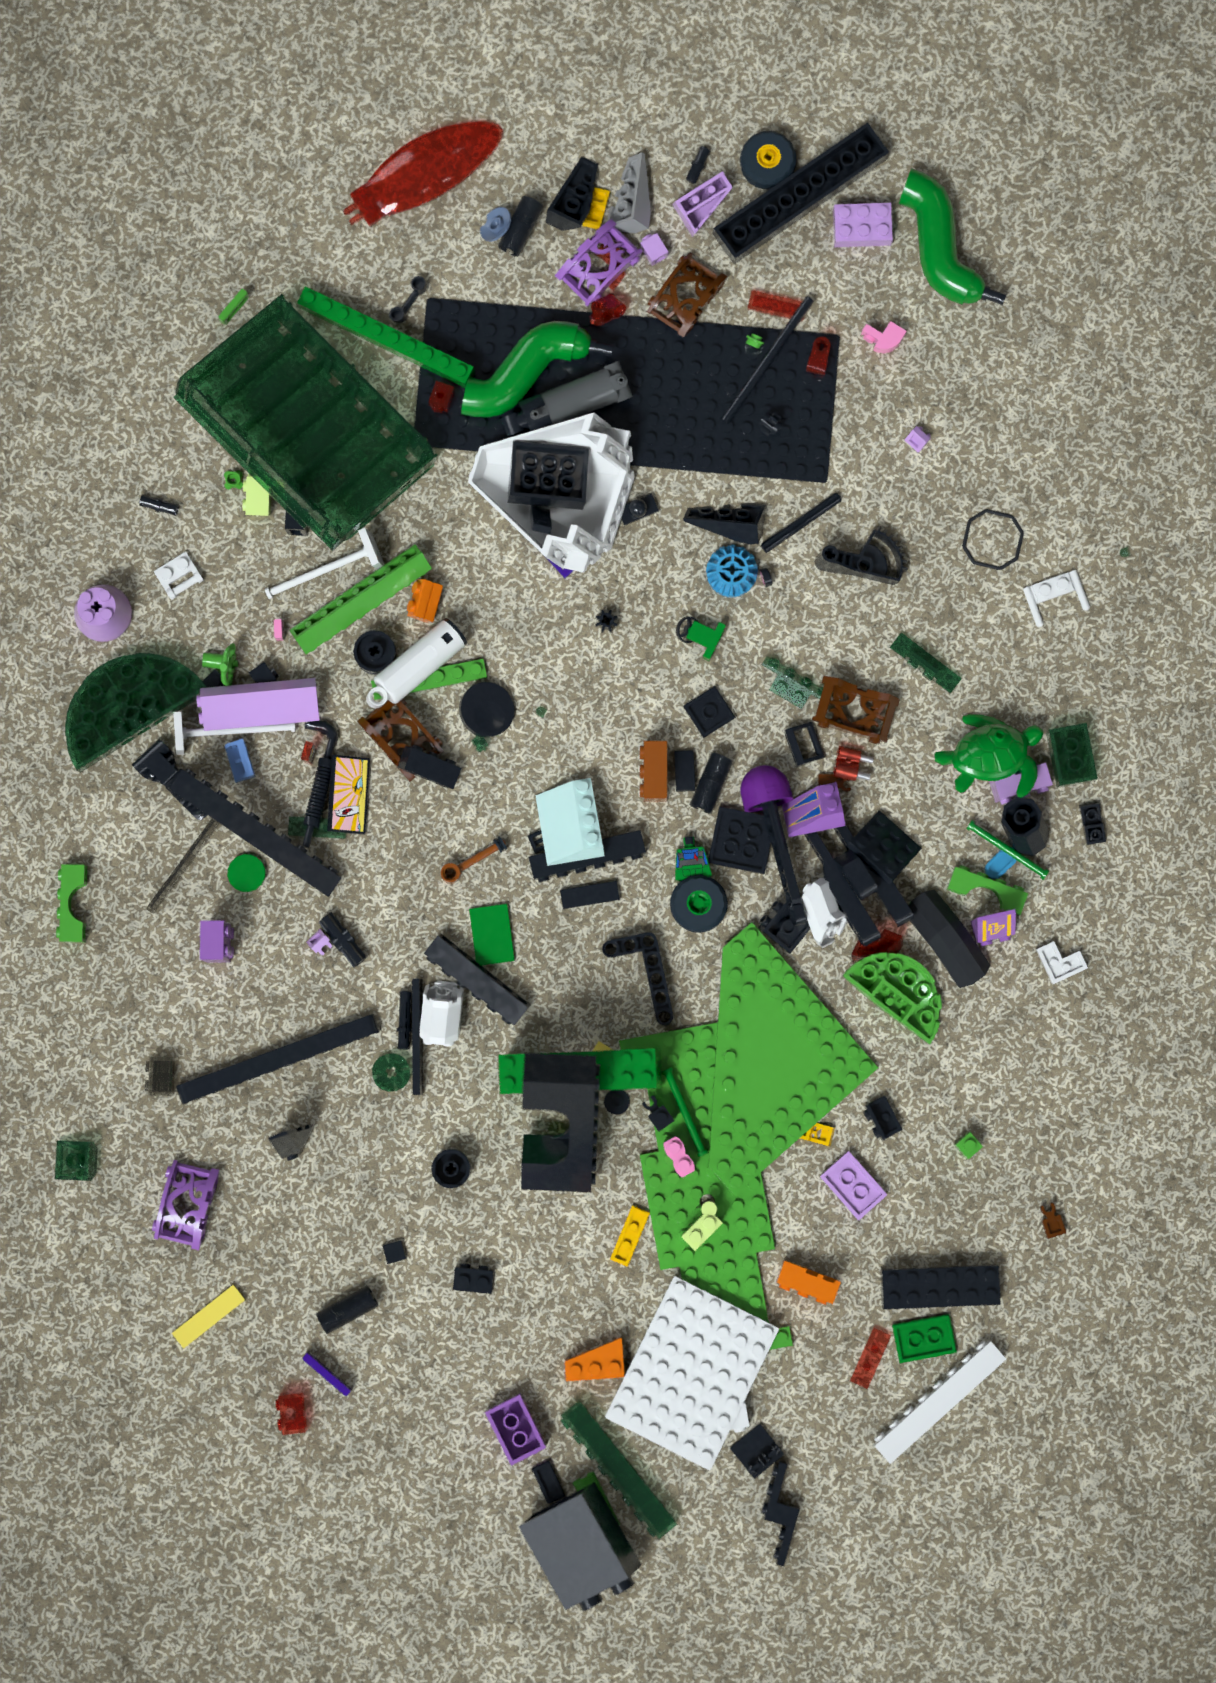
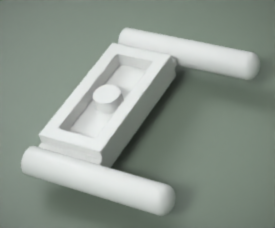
M1076 570L1023 588L1037 627H1041L1044 624L1037 604L1075 590L1084 611L1090 609Z

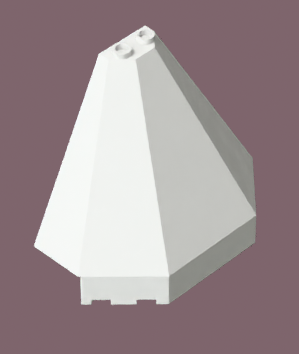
M591 413L479 447L478 453L475 456V462L469 474L468 483L547 559L562 569L565 568L584 573L589 564L593 565L601 558L603 552H608L612 548L634 481V471L630 469V462L633 461L632 447L628 446L631 433L628 430L613 428L597 414ZM513 441L589 448L586 503L583 510L538 506L550 509L551 534L532 530L530 519L531 505L507 503Z

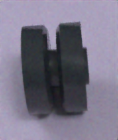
M372 630L365 632L359 636L354 644L353 653L355 661L361 670L367 674H379L397 657L394 642L382 631ZM374 651L379 652V654H375L374 656H372V653Z

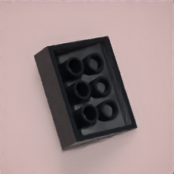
M513 441L507 503L583 510L586 503L589 448Z

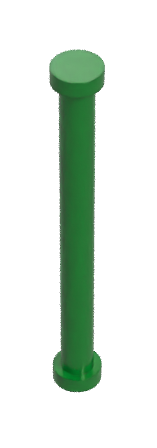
M971 820L966 829L968 831L972 830L1040 875L1042 880L1049 873L1048 869L1044 870L975 824L974 820Z
M672 1067L662 1071V1074L666 1076L697 1148V1156L701 1157L709 1153L708 1149L705 1150L672 1073L674 1070Z

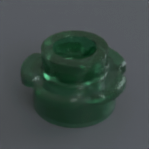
M476 735L471 740L473 745L476 746L475 749L478 753L485 752V747L488 746L484 737Z

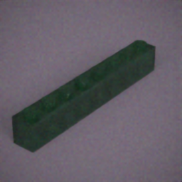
M580 1400L576 1401L561 1414L563 1418L560 1420L567 1430L571 1428L575 1433L573 1438L579 1445L583 1443L587 1448L585 1453L591 1460L595 1458L599 1463L597 1466L599 1471L604 1476L607 1474L610 1477L611 1481L609 1483L615 1491L620 1490L624 1495L621 1497L628 1507L630 1505L636 1510L634 1512L635 1516L640 1522L645 1521L648 1525L646 1529L653 1538L655 1536L658 1539L662 1538L677 1525L676 1520Z

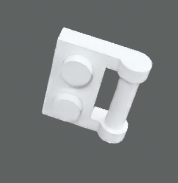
M187 552L153 571L171 600L195 583L204 581ZM192 571L194 576L175 588H170V584Z

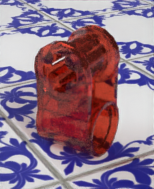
M612 293L591 303L592 314L590 322L594 325H604L615 318H619L625 313L626 305Z
M818 337L814 341L806 372L825 375L830 350V341L826 337ZM820 343L824 344L825 348H823V351L819 350Z

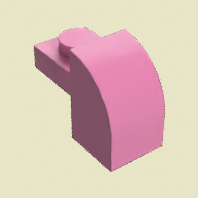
M890 321L883 334L868 324L865 325L861 334L868 343H876L873 351L888 353L899 346L907 331Z

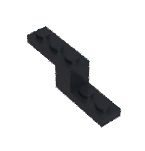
M779 1461L778 1465L774 1464L771 1475L775 1477L773 1484L769 1483L766 1495H769L767 1503H763L761 1514H764V1520L785 1526V1529L781 1528L778 1537L781 1540L780 1547L775 1548L773 1558L776 1559V1565L784 1567L800 1509L797 1506L778 1501L787 1468L786 1462Z

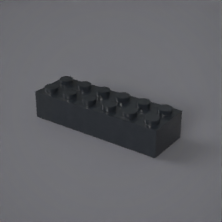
M996 1264L880 1269L882 1309L884 1310L1001 1305L999 1265Z

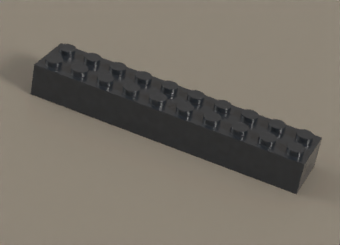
M867 122L714 227L713 236L735 265L886 161L890 152Z

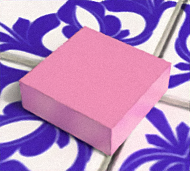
M282 619L274 620V638L277 641H284Z

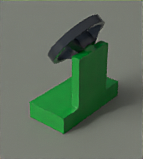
M686 616L678 622L676 635L681 642H695L706 647L703 659L710 662L726 625L719 622L716 630L700 624L694 617ZM687 619V625L684 626L683 632L680 634V626ZM687 635L686 639H689V641L683 640L682 637Z

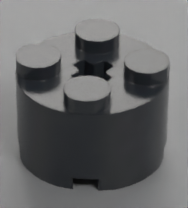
M444 1150L432 1162V1176L442 1187L457 1188L463 1185L471 1174L470 1160L459 1150ZM450 1163H453V1167L457 1168L456 1171H453V1174L446 1170Z

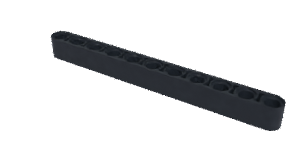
M374 1014L185 1082L176 1086L182 1105L187 1104L190 1101L206 1097V1095L214 1094L225 1088L260 1077L263 1074L274 1072L282 1067L293 1065L301 1060L312 1058L320 1053H325L334 1048L350 1044L353 1041L369 1037V1035L377 1034L380 1030Z

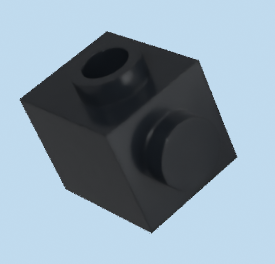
M265 662L248 672L255 683L277 681L276 678L279 677L274 668L269 669Z

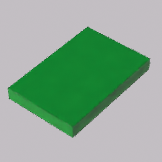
M507 904L469 909L476 962L480 965H490L515 961Z
M949 1314L892 1325L899 1364L957 1353Z

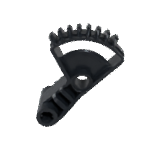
M878 526L870 533L859 554L838 550L835 546L828 545L823 548L814 560L816 568L821 571L853 575L890 585L899 583L902 572L908 570L907 567L903 566L907 563V560L902 559L906 553H900L903 546L897 547L896 544L899 541L895 540L893 542L892 538L894 535L890 534L887 536L886 529L881 532V526ZM873 537L884 542L893 553L897 566L896 578L887 576L888 566L884 554L876 546L869 544ZM859 563L865 564L867 566V570H862L859 566Z
M160 738L131 764L144 778L163 784L197 820H202L208 816L167 788L178 773V768L173 752Z

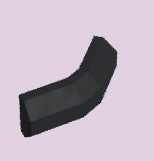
M936 890L925 891L913 899L908 905L914 915V919L910 920V922L936 953L959 988L973 985L984 977L991 965L968 930Z

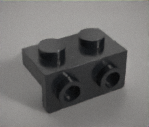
M885 1095L864 1106L866 1110L863 1113L867 1121H872L874 1125L872 1131L877 1139L880 1138L883 1141L903 1130Z

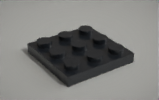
M719 807L708 864L764 875L771 844L764 815Z
M880 810L847 845L849 849L889 885L922 849Z

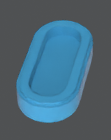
M1000 850L986 864L985 874L990 879H998L1017 860Z

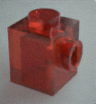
M438 381L435 382L429 399V406L432 407L433 411L439 413L443 411L448 412L455 393L454 387Z

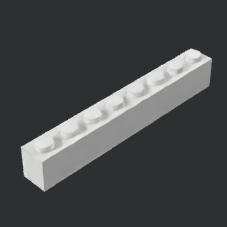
M982 1341L976 1347L977 1351L973 1355L970 1353L961 1360L963 1364L960 1367H953L947 1373L948 1377L944 1381L940 1379L932 1386L934 1390L930 1394L924 1393L918 1399L919 1404L914 1408L913 1406L907 1408L903 1413L905 1416L900 1421L896 1419L889 1425V1431L885 1434L881 1432L874 1439L876 1442L873 1445L890 1464L1006 1360L991 1341Z

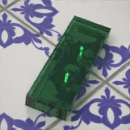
M289 816L288 836H305L307 826L303 825L305 817ZM326 818L320 819V828H314L312 836L346 839V833L327 831L328 819Z

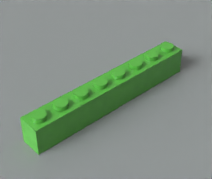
M414 544L289 631L307 655L324 642L332 639L340 631L345 630L350 624L361 619L366 613L377 608L385 600L393 597L401 589L409 586L420 576H424L432 568L423 553Z

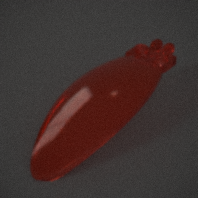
M475 121L443 127L415 138L388 157L366 184L349 194L354 204L349 205L343 210L344 215H349L356 209H359L360 214L352 217L349 223L354 225L360 220L365 219L368 226L371 227L388 215L402 213L439 198L467 179L494 153L502 138V128L493 122Z

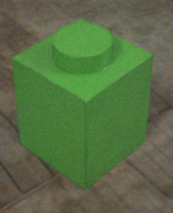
M967 1132L954 1144L965 1159L968 1160L983 1147L971 1132Z

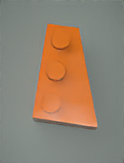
M783 1260L776 1283H779V1288L790 1291V1288L798 1291V1295L806 1298L809 1295L816 1298V1302L824 1305L827 1302L834 1303L841 1283L837 1279Z
M622 1337L566 1359V1381L624 1377Z

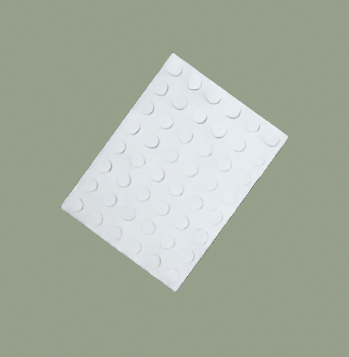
M674 1276L605 1418L710 1471L779 1328Z

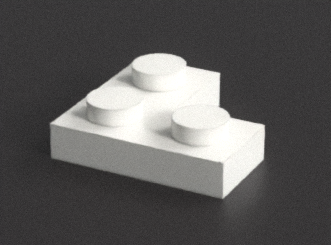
M1054 941L1036 949L1052 985L1088 968L1080 951L1062 959Z

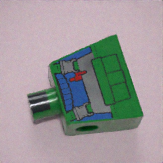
M694 836L684 837V849L676 850L675 882L697 875L712 877L704 847H695Z

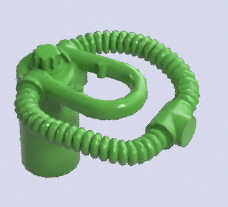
M231 643L223 654L207 652L203 654L202 667L220 669L221 681L225 686L232 685L233 673L235 672V667H238L239 662L236 660L235 654L236 645Z

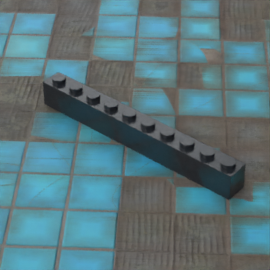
M180 768L167 788L327 897L330 896L341 880V877L338 876L339 871L331 866L328 868L323 866V860L315 855L313 857L307 855L308 850L298 844L295 847L290 843L292 839L283 833L281 836L276 834V828L268 823L265 825L260 823V817L252 812L249 814L244 812V806L236 801L234 803L228 801V795L218 790L217 793L211 789L213 785L202 779L200 782L194 778L197 774L186 768L184 771Z

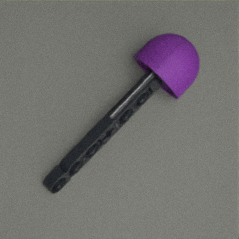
M769 765L757 766L751 769L741 782L740 793L745 812L763 810L792 924L794 926L803 925L806 922V917L777 808L793 800L790 784L786 776L777 768Z

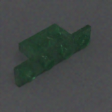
M900 633L890 646V649L904 658L911 668L921 671L923 677L929 681H934L948 693H951L961 680L960 676L903 633Z
M767 656L761 664L777 674L769 690L800 709L804 707L810 695L818 699L821 698L822 686H817L808 677L800 676L793 668L783 666L776 658Z

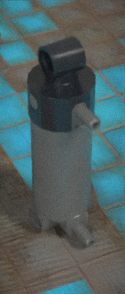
M620 361L604 366L603 369L543 393L535 394L525 400L518 401L520 412H515L500 420L508 437L525 430V428L530 432L581 417L613 403L629 399L633 395Z

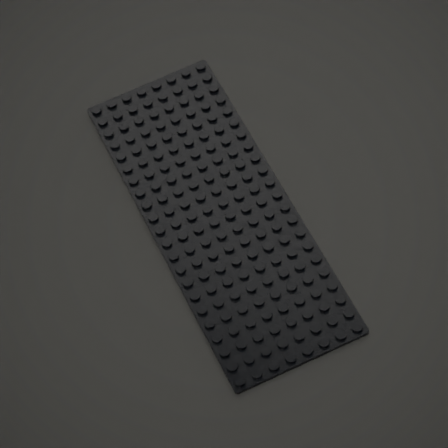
M436 298L427 299L423 343L473 366L476 371L473 377L475 379L487 380L491 378L517 342L529 330L542 323L562 321L579 324V327L585 329L592 339L600 343L614 345L611 357L595 353L594 355L588 354L581 359H572V361L552 360L521 400H525L538 393H543L603 369L604 366L620 361L633 397L619 403H613L591 413L597 414L613 428L630 431L631 437L629 438L628 446L632 447L633 456L630 466L816 483L827 482L840 342L839 335L793 331L729 424H726L721 420V417L782 330L696 322L690 333L683 338L677 334L676 330L658 318ZM674 320L675 322H677L678 324H680V325L682 326V324L680 323L679 320ZM752 333L762 337L761 341L764 344L761 345L760 349L746 343L748 339L746 336H751ZM420 367L413 432L414 446L478 452L480 446L529 432L525 428V430L507 437L500 420L505 416L520 412L518 403L512 409L499 416L472 417L461 414L466 388ZM776 412L782 417L780 422L783 425L775 436L772 433L767 436L761 432L763 426L759 423L767 413L772 415Z

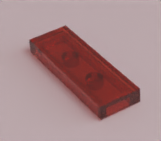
M752 290L747 309L791 319L802 301Z
M873 1327L851 1376V1382L866 1389L869 1388L891 1335Z

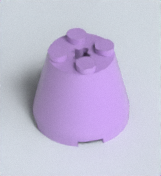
M96 585L81 593L74 608V618L77 627L85 636L94 641L108 642L117 639L126 631L132 619V608L128 598L118 588L110 585Z

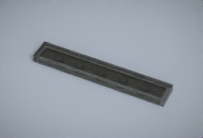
M213 818L209 821L149 903L146 910L152 914L156 913L218 828L219 822Z

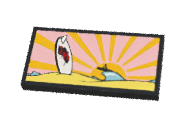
M332 755L328 832L365 835L370 758Z

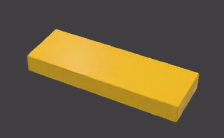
M632 1205L610 1260L628 1267L650 1214L649 1212Z

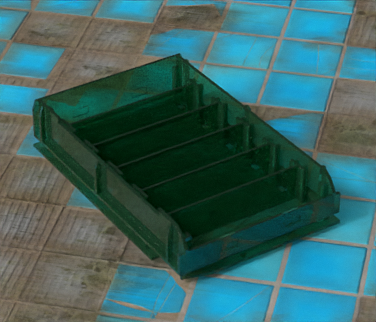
M281 294L184 373L177 382L176 395L173 398L303 529L308 526L333 551L342 542L351 539L358 533V530L365 527L434 466L438 454H434L428 439L423 437L355 369L356 365H351L293 308L292 303H288L284 295ZM282 325L290 332L285 336L278 331ZM307 350L315 357L310 362L303 356ZM243 363L246 365V368H241L239 365ZM332 375H333L341 384H339L338 386L334 387V386L329 382V380L332 378ZM358 401L366 408L361 413L354 407ZM384 427L392 434L388 438H385L380 433ZM409 452L417 459L413 464L405 458ZM391 472H396L397 477L391 476ZM343 473L344 478H339L338 474Z

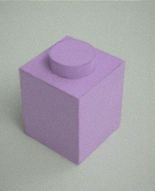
M657 233L654 235L649 234L642 239L640 247L652 266L668 257V250Z

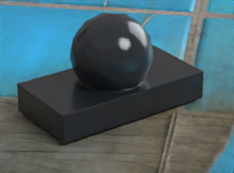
M649 494L625 505L621 517L624 526L659 512L653 495Z

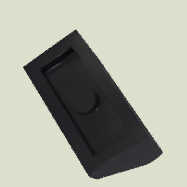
M813 722L784 730L797 768L825 758ZM805 728L808 730L817 755L808 759H803L794 732Z

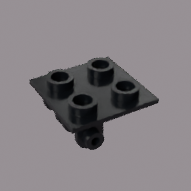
M761 1424L757 1425L730 1448L754 1479L784 1455Z

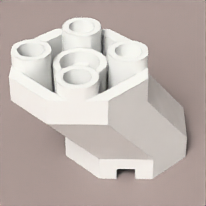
M820 877L812 884L808 883L804 887L801 904L803 905L804 913L816 943L820 947L825 948L835 941L833 938L835 934L840 935L843 932L847 921L844 918L845 914L839 910L836 899L829 888V882Z
M437 981L434 982L432 987H430V984L425 986L420 1037L423 1039V1043L427 1045L452 1046L454 1041L459 1038L464 989L462 987L458 989L455 982Z

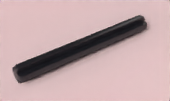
M834 493L761 544L762 550L768 553L836 506L842 500L840 495Z

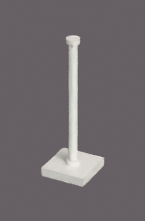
M366 528L358 530L364 545L362 550L275 587L265 588L267 597L271 599L275 594L365 556L369 557L371 565L378 570L384 566V562L372 533Z
M173 712L177 755H184L183 739H187V737L289 730L295 732V723L204 731V728L186 729V727H182L181 712Z

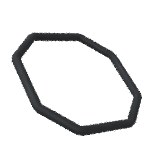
M984 509L968 520L962 547L974 565L1002 570L1018 560L1024 531L1013 515ZM985 513L1011 518L1020 532L1015 558L1000 567L975 561L966 547L971 522Z

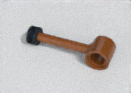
M499 836V839L493 840V845L459 865L453 863L445 864L441 869L443 881L447 884H454L459 880L461 872L498 850L500 853L504 849L507 850L505 840H502ZM448 869H453L456 871V875L454 878L449 879L445 876V872Z

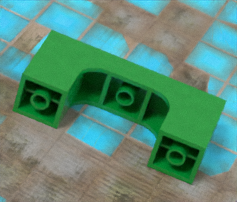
M660 1049L541 1053L597 1056L596 1064H600V1076H596V1078H600L599 1091L662 1089ZM525 1054L498 1055L500 1094H522Z

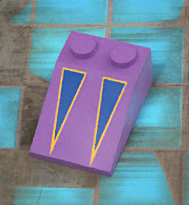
M836 782L817 786L789 803L782 805L788 837L845 826Z

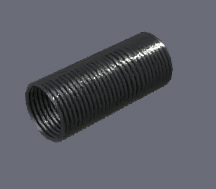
M522 196L511 217L508 230L499 241L498 247L502 251L506 252L509 248L513 251L511 252L512 256L519 257L544 208L539 201L529 196Z
M711 752L689 804L695 809L699 807L705 813L712 814V810H714L715 803L719 798L718 796L733 761L731 759Z
M368 1285L316 1313L318 1321L326 1334L334 1332L343 1327V1325L352 1322L354 1319L356 1320V1318L379 1306L377 1300L373 1299L372 1291Z

